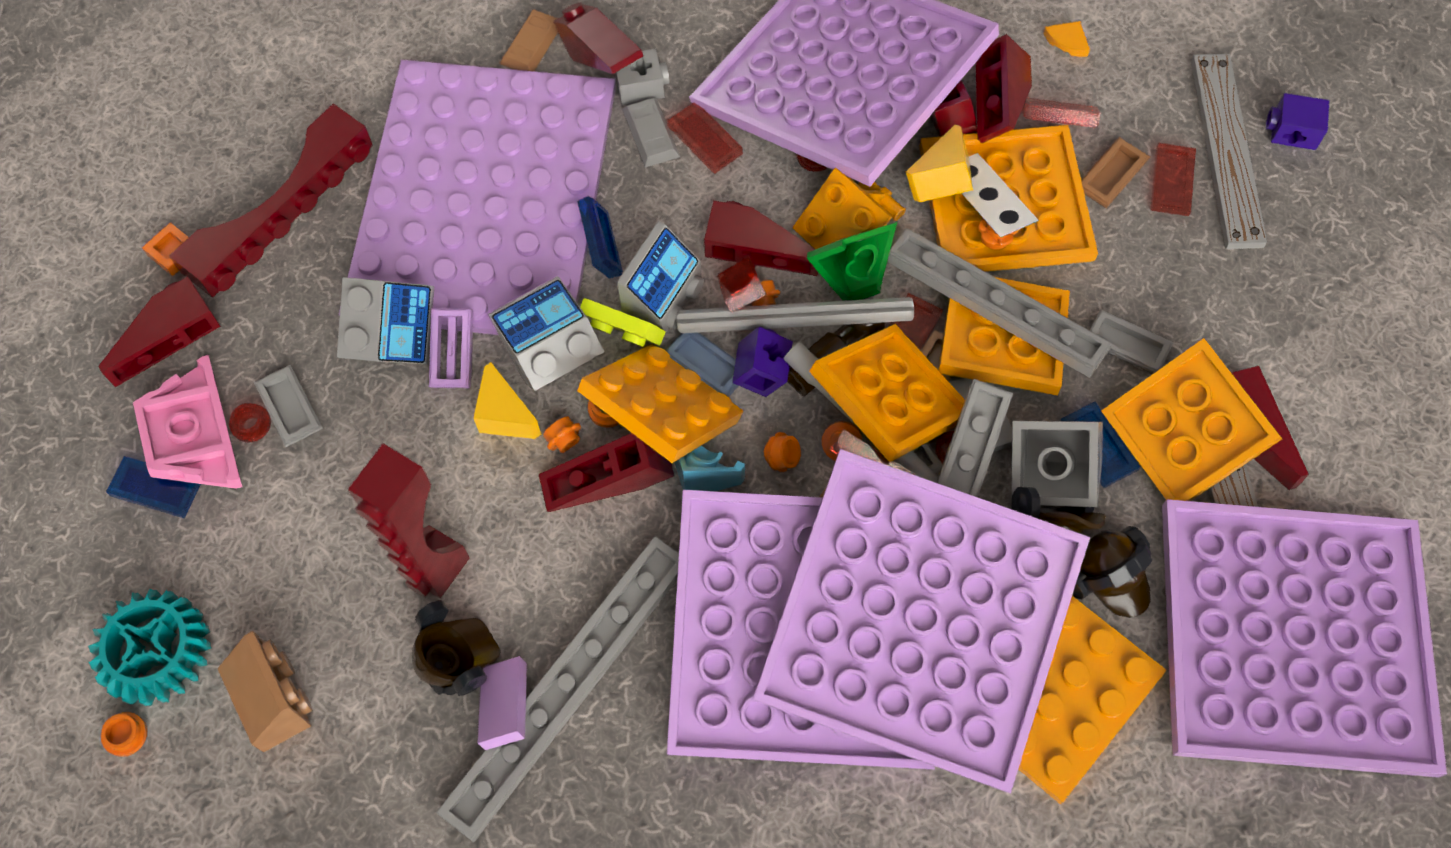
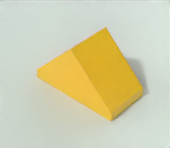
M955 124L906 171L915 201L924 202L973 190L969 155L961 126Z
M491 362L484 366L473 417L479 433L536 439L542 435L537 419Z

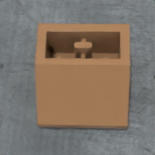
M254 631L244 635L217 669L251 744L264 753L311 727L306 714L313 711L304 691L301 688L296 689L289 678L295 674V671L284 651L279 653L271 639L265 642Z

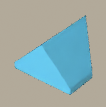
M703 446L698 447L674 462L683 490L715 492L741 485L745 479V464L737 461L734 467H726L718 463L723 455L722 452L714 453Z

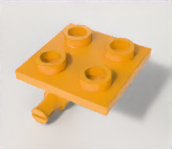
M834 168L792 228L814 249H818L841 239L886 226L891 218L897 221L904 215L906 208L902 207L891 197L892 192L887 187L881 188L875 181L871 186L861 182L857 184L850 177Z

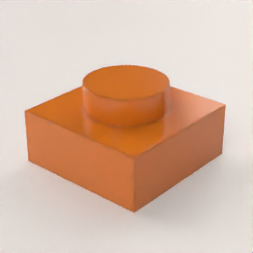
M170 222L147 242L142 249L148 257L173 277L179 270L169 255L189 237Z

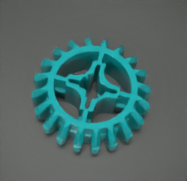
M149 589L145 598L139 593L132 592L129 605L123 601H116L118 611L114 615L102 613L104 621L107 622L105 627L92 629L94 635L100 641L88 646L89 651L96 656L89 664L92 670L99 672L95 677L97 683L107 687L106 690L109 695L114 698L122 697V701L130 705L135 704L139 700V703L144 706H152L155 697L162 703H169L170 688L178 694H185V686L181 681L184 678H188L193 682L199 681L198 675L192 671L194 665L200 667L208 665L207 659L198 654V652H204L212 648L211 643L203 638L210 633V629L207 624L201 622L204 618L202 612L197 608H192V602L187 598H178L174 592L167 590L161 595L157 590ZM153 618L146 626L135 627L141 622ZM179 627L180 640L174 655L171 646L174 638L177 636L175 631ZM126 639L127 650L121 658V660L123 661V663L121 664L120 651L122 644ZM143 639L147 643H154V647L161 651V654L157 655L152 650L148 652L145 646L138 640ZM155 666H165L155 674L138 678L140 674L146 675Z

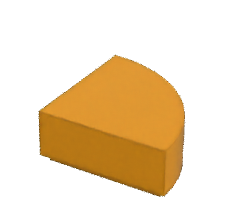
M1080 21L1045 27L1043 34L1052 46L1070 53L1069 55L1086 57L1089 55L1090 48Z

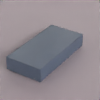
M699 332L681 333L666 349L671 359L685 369L697 373L703 382L717 392L730 397L737 389L738 385L732 383L736 359Z

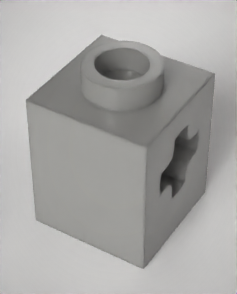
M656 48L642 51L643 57L615 73L622 106L651 98H665L664 85L670 84L666 62L659 63Z

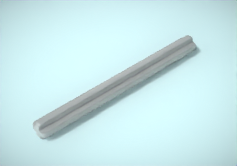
M910 297L690 309L678 311L676 323L680 333L753 330L759 326L764 329L911 321L914 318V302Z

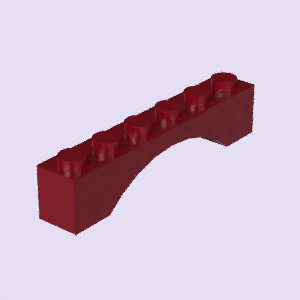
M333 103L307 127L305 145L299 162L287 181L273 196L259 207L237 219L217 226L197 229L169 255L180 273L185 277L188 276L195 285L212 298L219 291L228 290L234 284L236 275L247 265H253L258 262L264 253V249L275 238L280 239L284 237L290 230L291 223L301 213H308L316 206L318 197L329 187L334 188L339 185L344 177V173L355 162L360 163L367 158L373 144L366 126Z
M383 443L348 488V491L358 504L355 511L368 521L366 527L379 537L376 542L389 552L386 557L398 566L396 571L407 579L405 584L424 598L430 592L441 599L470 557L464 546L430 525L423 528L425 506L431 483L422 466Z

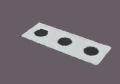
M978 153L969 156L973 190L963 192L962 194L1000 238L1039 221Z

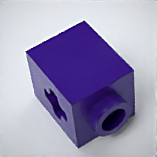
M1284 93L1277 107H1271L1267 115L1266 129L1272 130L1271 143L1316 150L1328 132L1330 100Z
M760 326L738 342L732 383L764 397L776 391L787 383L790 365L784 360V357L792 348L793 341L778 335L771 329H764Z

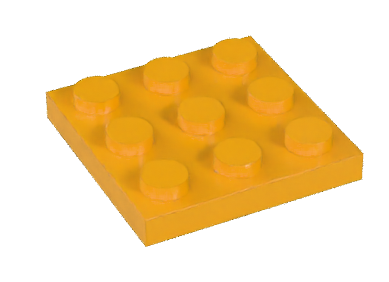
M995 277L1068 318L1070 291ZM948 298L938 368L941 374L972 380L976 379L978 381L1058 396L1062 387L1063 362L953 299Z
M896 324L816 360L809 370L889 462L898 459L956 427L965 401L960 393Z
M1204 338L1101 410L1166 500L1192 501L1282 440L1281 436Z
M650 344L583 377L577 389L580 394L671 463H674L736 425L744 412L732 403L727 395L717 392L703 382L697 373L682 367L670 358L666 350L656 347L654 344Z

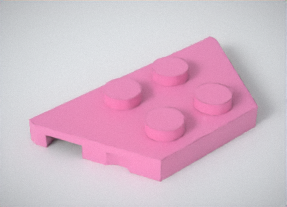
M209 355L202 356L196 360L198 366L180 378L175 374L163 382L159 389L148 392L133 402L150 477L234 489L242 487Z

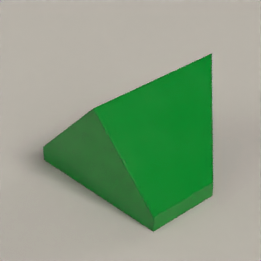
M897 222L844 238L807 252V259L842 301L863 300L880 294Z

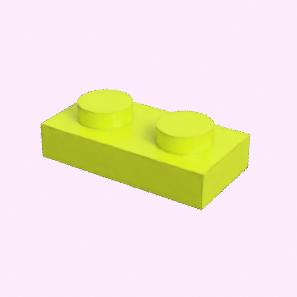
M586 298L583 299L580 306L586 317L591 319L590 324L592 328L610 335L613 328L624 332L623 340L643 348L646 341L660 346L666 331L652 323Z

